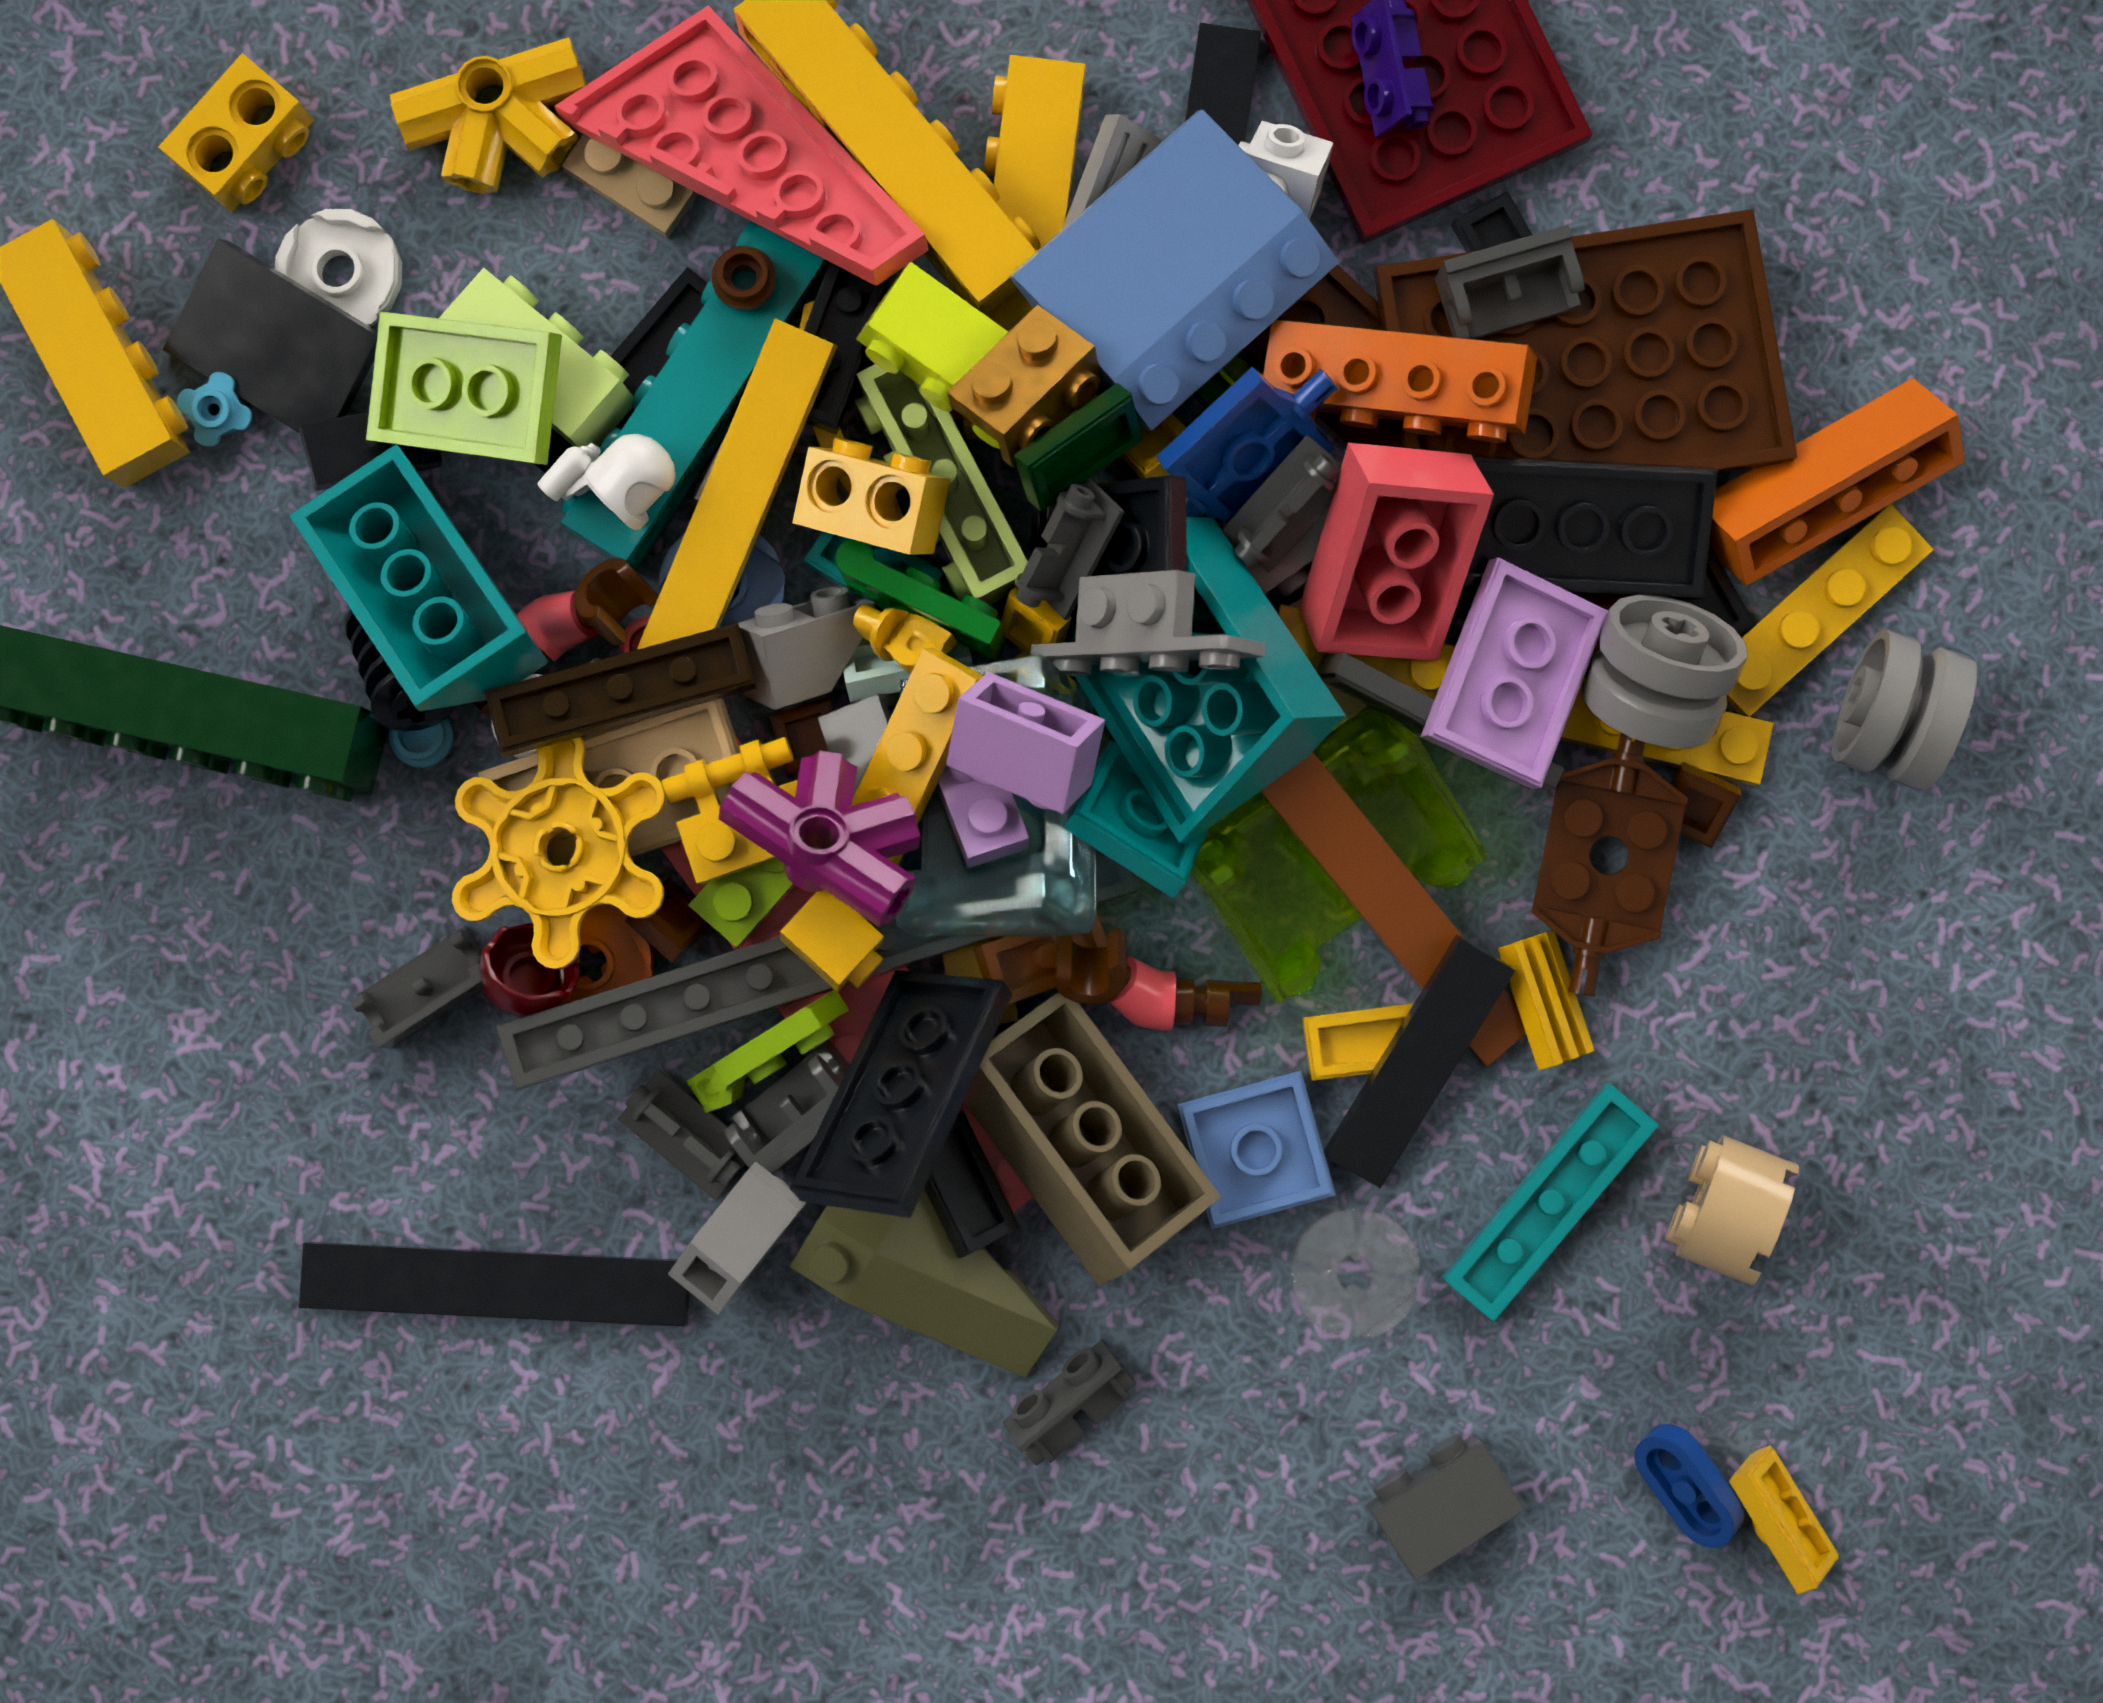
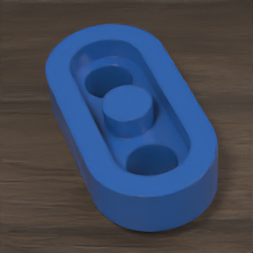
M1660 1424L1653 1427L1635 1449L1634 1459L1639 1473L1681 1531L1689 1539L1709 1548L1725 1546L1743 1525L1745 1512L1742 1502L1699 1442L1689 1432L1672 1424Z

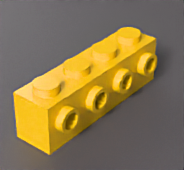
M51 219L0 246V284L102 475L122 488H126L191 453L181 435L182 432L188 429V425L171 397L167 395L161 398L152 378L159 375V371L146 348L140 341L132 344L122 324L129 321L130 318L120 298L110 286L103 289L93 270L101 266L91 244L81 232L72 235L56 220Z

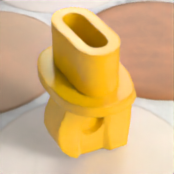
M863 604L858 608L853 618L854 627L864 639L870 641L874 654L888 662L895 660L902 669L909 673L912 672L923 648L934 647L946 654L957 643L952 633L922 616L911 614L905 610L887 608L881 612L867 604Z

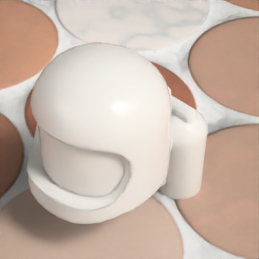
M629 434L618 438L601 455L600 448L592 443L588 446L568 448L537 482L540 489L554 501H558L560 498L568 501L573 495L581 496L592 490L629 528L638 531L649 521L646 512L649 507L674 485L676 473L669 453L661 444L641 434Z

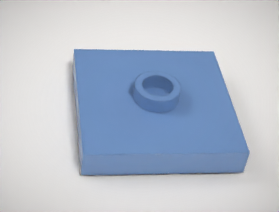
M1301 1071L1176 1104L1189 1153L1221 1195L1219 1200L1205 1210L1211 1230L1335 1196Z

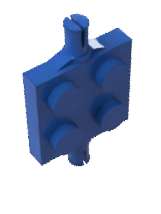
M1251 367L1156 456L1168 474L1186 477V517H1199L1203 513L1209 517L1220 519L1227 524L1307 434L1329 454L1335 449L1327 437L1315 426L1314 420L1310 415L1328 397L1339 390L1336 383L1323 369L1320 368L1312 378L1292 395L1287 391L1275 388L1254 367Z

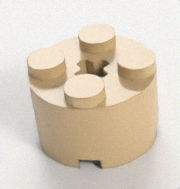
M1724 1135L1719 1138L1717 1143L1709 1140L1706 1146H1700L1688 1176V1181L1699 1185L1692 1203L1686 1201L1684 1206L1680 1204L1677 1206L1665 1240L1677 1245L1676 1256L1753 1286L1760 1277L1761 1272L1749 1267L1755 1260L1757 1253L1770 1258L1784 1225L1795 1191V1187L1787 1185L1783 1181L1784 1178L1798 1175L1799 1165Z

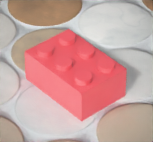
M1348 442L1337 478V485L1332 495L1300 602L1299 612L1317 652L1438 661L1494 493L1471 454Z

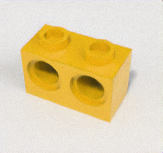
M242 53L158 148L179 169L232 213L240 203L243 205L249 204L262 193L268 181L266 174L282 156L284 158L292 157L304 146L309 136L308 127L314 120L294 96ZM267 105L275 106L274 113L267 122L260 125H251L252 117L259 108ZM226 151L233 152L232 160L225 169L219 172H210L211 163L218 154Z
M834 438L832 448L808 447L793 524L909 555L934 554L951 478L929 473L931 461L900 453H893L891 463L870 458L873 446L842 438ZM844 471L851 480V493L845 502L839 498L837 493V481ZM902 486L907 489L910 495V508L903 518L898 515L894 505L895 495Z

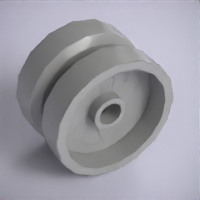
M1634 595L1620 598L1609 609L1600 633V650L1592 656L1582 682V698L1591 712L1611 728L1636 740L1674 748H1691L1706 744L1719 728L1727 708L1726 695L1736 685L1747 659L1746 643L1733 627L1715 614L1691 603L1665 596Z
M1886 628L1877 632L1866 646L1850 678L1832 737V757L1834 761L1865 773L1876 769L1884 762L1885 771L1890 781L1919 791L1930 789L1942 775L1951 760L1965 729L1974 700L1977 683V663L1970 656L1943 647H1939L1923 657L1921 645L1916 638Z

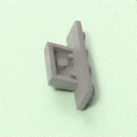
M1180 570L1080 577L1075 642L1032 644L1030 658L1053 662V673L1069 676H1090L1092 674V665H1100V671L1107 673L1138 674L1140 663H1149V669L1156 671L1187 672L1189 671V661L1199 660V667L1238 670L1240 668V659L1264 658L1266 643L1230 635L1191 636L1195 574Z

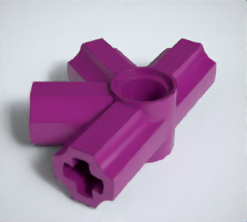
M819 750L817 754L811 757L801 758L795 797L754 771L751 774L745 772L731 786L729 794L721 804L719 820L785 863V873L795 886L813 892L825 890L877 926L889 925L902 910L907 898L914 889L916 877L887 859L917 850L920 844L921 835L916 822V813L907 796L901 797L898 793L852 806L857 766L845 760L843 754Z

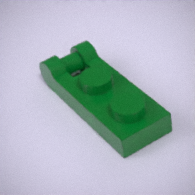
M849 539L839 546L835 555L836 564L847 587L853 592L886 608L905 610L911 614L922 616L952 633L958 643L995 660L1006 636L1002 622L996 619L998 612L993 607L969 595H964L960 602L940 592L941 584L937 580L915 568L907 567L903 574L876 561L875 554L868 543Z

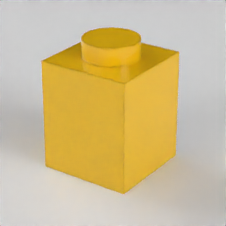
M825 890L816 892L780 931V940L837 992L848 981L858 988L884 960L876 952L882 945L884 936L858 912Z

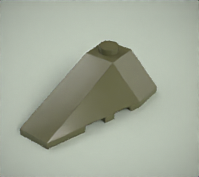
M923 1189L911 1218L827 1205L790 1265V1268L848 1304L1025 1378L1059 1327V1323L1011 1268L1001 1267L984 1247L958 1259L925 1189Z

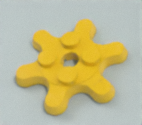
M581 737L538 748V771L533 781L523 789L506 791L490 779L473 777L459 787L455 796V808L458 815L465 822L476 825L485 832L489 839L490 851L488 859L480 869L464 876L456 883L452 892L454 910L460 917L468 921L481 922L489 919L496 911L504 907L517 906L523 908L530 915L534 925L533 955L540 964L552 969H561L569 966L579 955L581 947L580 924L585 914L592 907L601 904H611L619 908L627 916L640 919L655 914L661 907L664 899V887L660 879L652 872L643 870L635 865L630 858L628 850L630 836L636 827L647 820L655 818L662 811L666 802V794L662 782L649 773L638 772L628 776L622 783L612 788L602 789L594 786L588 781L584 773L586 750ZM568 831L577 837L575 840V853L570 859L569 865L553 866L547 855L548 844L556 834Z

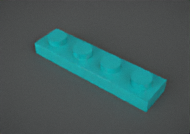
M1604 1083L1441 1276V1279L1484 1316L1494 1322L1659 1124L1611 1083Z

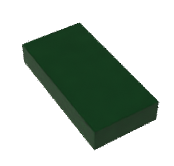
M1116 383L1014 454L1027 500L1038 510L1046 509L1056 502L1060 492H1068L1072 484L1080 485L1143 440L1133 397L1128 390L1119 383Z

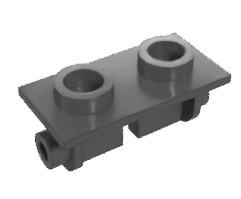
M1308 434L1221 529L1237 545L1234 549L1236 555L1250 567H1254L1258 563L1267 572H1270L1329 508L1342 464Z
M1088 478L1080 485L1072 484L1068 492L1063 491L1059 493L1056 500L1057 505L1041 535L1048 543L1047 547H1035L1023 573H1020L1015 580V584L1019 588L1016 598L1021 603L1036 608L1040 605L1041 601H1046L1064 620H1069L1078 603L1079 578L1092 576L1125 513L1091 478Z
M659 1069L645 1086H639L625 1104L627 1108L618 1117L622 1124L715 1201L746 1165L725 1135L724 1131L728 1126L711 1112L706 1114L703 1110L704 1107Z
M1101 1340L1091 1349H1082L1072 1355L1064 1364L1062 1373L1043 1389L1031 1391L1020 1398L1013 1407L1012 1414L1003 1423L1021 1453L1024 1451L1036 1466L1045 1459L1051 1463L1085 1434L1083 1428L1073 1418L1074 1414L1082 1409L1096 1425L1122 1402L1131 1397L1127 1391L1136 1384V1381L1125 1367L1118 1363L1107 1345Z

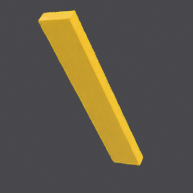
M774 318L637 650L720 627L838 347L837 345Z

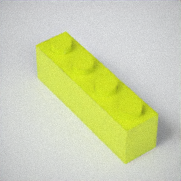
M910 261L895 279L856 340L867 347L865 353L873 363L893 374L901 371L921 385L919 392L928 402L941 410L951 412L954 408L950 405L947 391L981 360L1008 331ZM975 424L972 426L974 433L989 445L1000 449L999 443Z

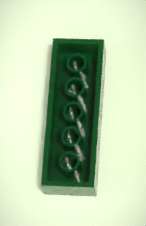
M0 625V721L3 724L40 733L44 730L63 735L68 739L104 747V744L125 749L130 753L160 760H166L168 749H171L169 759L222 774H227L230 763H233L232 773L284 788H289L291 778L295 777L298 778L297 788L346 802H351L354 791L373 794L388 728L380 724L374 714L362 706Z

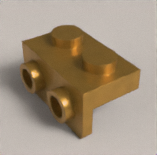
M1037 304L947 391V395L952 408L999 443L1003 460L1015 468L1017 464L1014 454L1066 419L1074 410H1079L1092 401L1102 382L1095 346Z

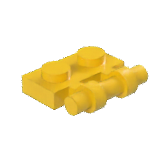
M786 737L765 744H761L759 739L740 745V753L706 764L704 759H700L684 765L685 772L662 779L663 789L670 804L694 796L700 814L676 822L697 884L702 885L777 859L719 820L721 803L716 788L737 781L745 772L751 774L754 771L776 785L771 769L794 761ZM797 780L778 787L795 797Z

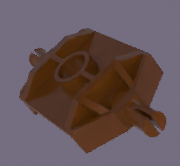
M1620 733L1617 752H1613L1612 758L1562 773L1556 787L1531 913L1574 947L1573 953L1576 956L1570 986L1567 991L1579 994L1583 972L1587 969L1583 995L1593 997L1596 994L1595 989L1601 959H1605L1607 953L1660 938L1685 807L1688 802V798L1644 764L1645 757L1642 756L1645 742L1636 739L1632 742L1631 737ZM1607 836L1619 839L1625 845L1628 852L1625 866L1614 874L1598 872L1590 861L1592 845L1598 839Z

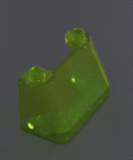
M1376 709L1358 713L1335 727L1314 749L1313 753L1415 878H1418L1424 884L1430 886L1440 885L1441 887L1455 886L1467 879L1472 873L1473 868L1489 857L1419 737L1389 715L1381 713ZM1259 792L1208 829L1188 876L1190 883L1265 990L1278 1004L1288 997L1298 996L1306 992L1314 985L1317 980V973L1322 965L1321 957L1316 948L1360 918L1356 910Z

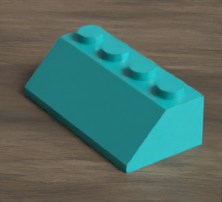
M398 444L289 515L419 711L486 700L484 691L520 682L549 662L422 476Z

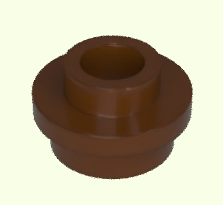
M738 246L727 250L717 259L712 270V285L717 297L723 304L734 310L751 311L760 308L769 301L776 288L777 277L772 261L764 252L754 247ZM749 271L757 277L755 284L745 290L736 288L733 285L735 276L740 272Z

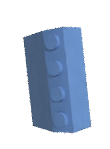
M1198 110L1009 277L1033 308L1038 304L1095 346L1102 382L1097 391L1098 394H1102L1116 383H1119L1132 394L1140 429L1152 431L1340 262L1303 210L1204 110Z

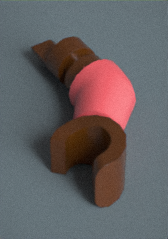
M612 558L599 563L591 569L579 582L577 590L541 596L526 605L516 615L547 659L550 657L555 662L567 650L599 634L608 643L613 645L624 644L627 632L619 625L630 611L640 605L652 607L657 602L659 594L626 560ZM487 700L473 702L488 718L491 716Z
M1119 927L1108 933V946L1100 948L1079 946L1073 941L1072 934L1057 932L1055 983L1057 990L1064 997L1074 1002L1097 1004L1108 1001L1133 1025L1146 1029L1172 1031L1174 1024L1192 1025L1193 1018H1203L1204 1026L1227 1027L1230 1004H1260L1262 994L1261 982L1206 980L1204 987H1195L1194 979L1176 978L1175 971L1160 970L1127 956L1126 935Z

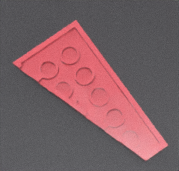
M709 5L554 106L560 120L567 126L875 286L907 266L910 261H914L929 251L925 234Z

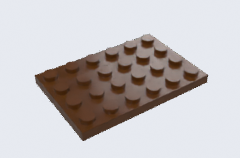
M1754 209L1572 236L1571 241L1582 272L1585 288L1584 291L1578 292L1581 304L1579 308L1571 312L1475 339L1528 345L1537 356L1525 435L1507 433L1506 441L1503 443L1485 442L1466 437L1468 428L1442 426L1441 435L1432 436L1404 431V421H1398L1403 448L1479 456L1712 467L1718 470L1717 474L1795 460L1797 458V451ZM1472 252L1376 266L1374 278L1383 331L1453 337L1435 277L1443 261Z

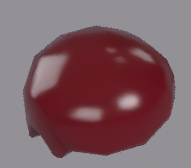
M533 923L511 927L502 926L499 928L493 938L483 948L480 959L479 971L485 995L500 1011L518 1018L564 1005L575 990L580 977V967L577 964V958L569 966L561 969L547 968L537 961L532 950Z

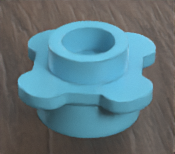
M213 373L209 377L207 384L196 390L184 389L177 398V407L180 412L187 414L195 427V440L200 445L206 447L218 445L221 436L232 434L236 430H246L252 422L251 409L245 406L243 399L236 395L234 392L235 380L226 373ZM212 404L219 405L220 412L218 415H211L209 408Z

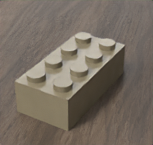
M1058 992L991 1040L964 1103L1099 1287L1130 1271L1221 1198V1195L1078 1002H1074Z

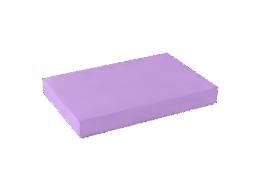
M1497 557L1489 560L1420 737L1530 789L1542 788L1609 611Z

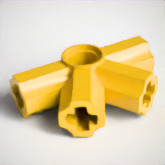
M570 37L499 60L489 56L474 57L465 62L458 70V73L390 94L396 123L407 148L413 151L449 139L441 172L442 179L446 183L455 185L465 191L485 195L490 192H498L507 148L513 151L542 178L551 172H556L561 167L579 139L577 134L547 107L560 103L587 84ZM489 85L503 86L502 94L492 103L481 104L476 102L477 96L483 88Z

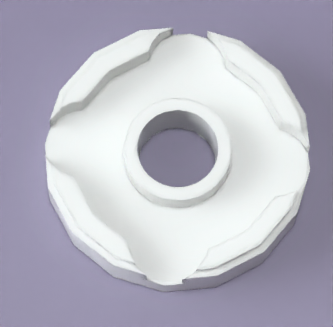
M325 209L312 214L313 218L306 220L301 226L296 224L285 235L275 257V269L368 326H374L379 321L380 311L389 312L392 309L402 287V261L393 239L373 218L351 209ZM336 256L351 258L355 267L351 280L339 287L326 285L322 278L325 264Z

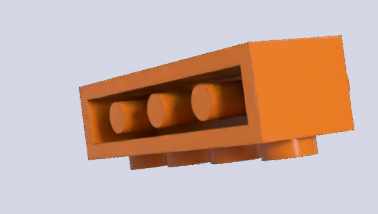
M1275 320L1271 323L1263 377L1275 388L1287 391L1293 395L1320 368L1323 369L1336 383L1339 390L1335 391L1310 414L1314 421L1316 420L1317 412L1341 414V424L1359 428H1378L1379 419L1404 421V431L1432 436L1441 435L1442 426L1468 428L1466 437L1470 439L1503 443L1506 441L1507 433L1523 435L1526 433L1537 356L1528 345Z
M1911 378L1795 444L1797 458L1795 460L1753 468L1716 489L1709 544L1717 558L1745 586H1748L1964 463L1965 458L1958 414L1917 380Z

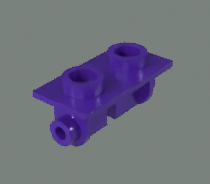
M1371 0L1351 17L1353 26L1351 36L1353 48L1359 56L1365 86L1364 104L1367 112L1371 115L1375 138H1381L1402 121H1404L1405 129L1416 130L1429 125V114L1434 110V106L1430 97L1425 68H1404L1403 61H1416L1422 56L1414 10L1407 9L1405 0Z

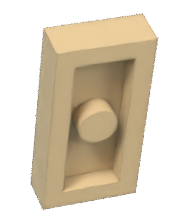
M584 134L561 165L567 174L667 239L698 196V193Z

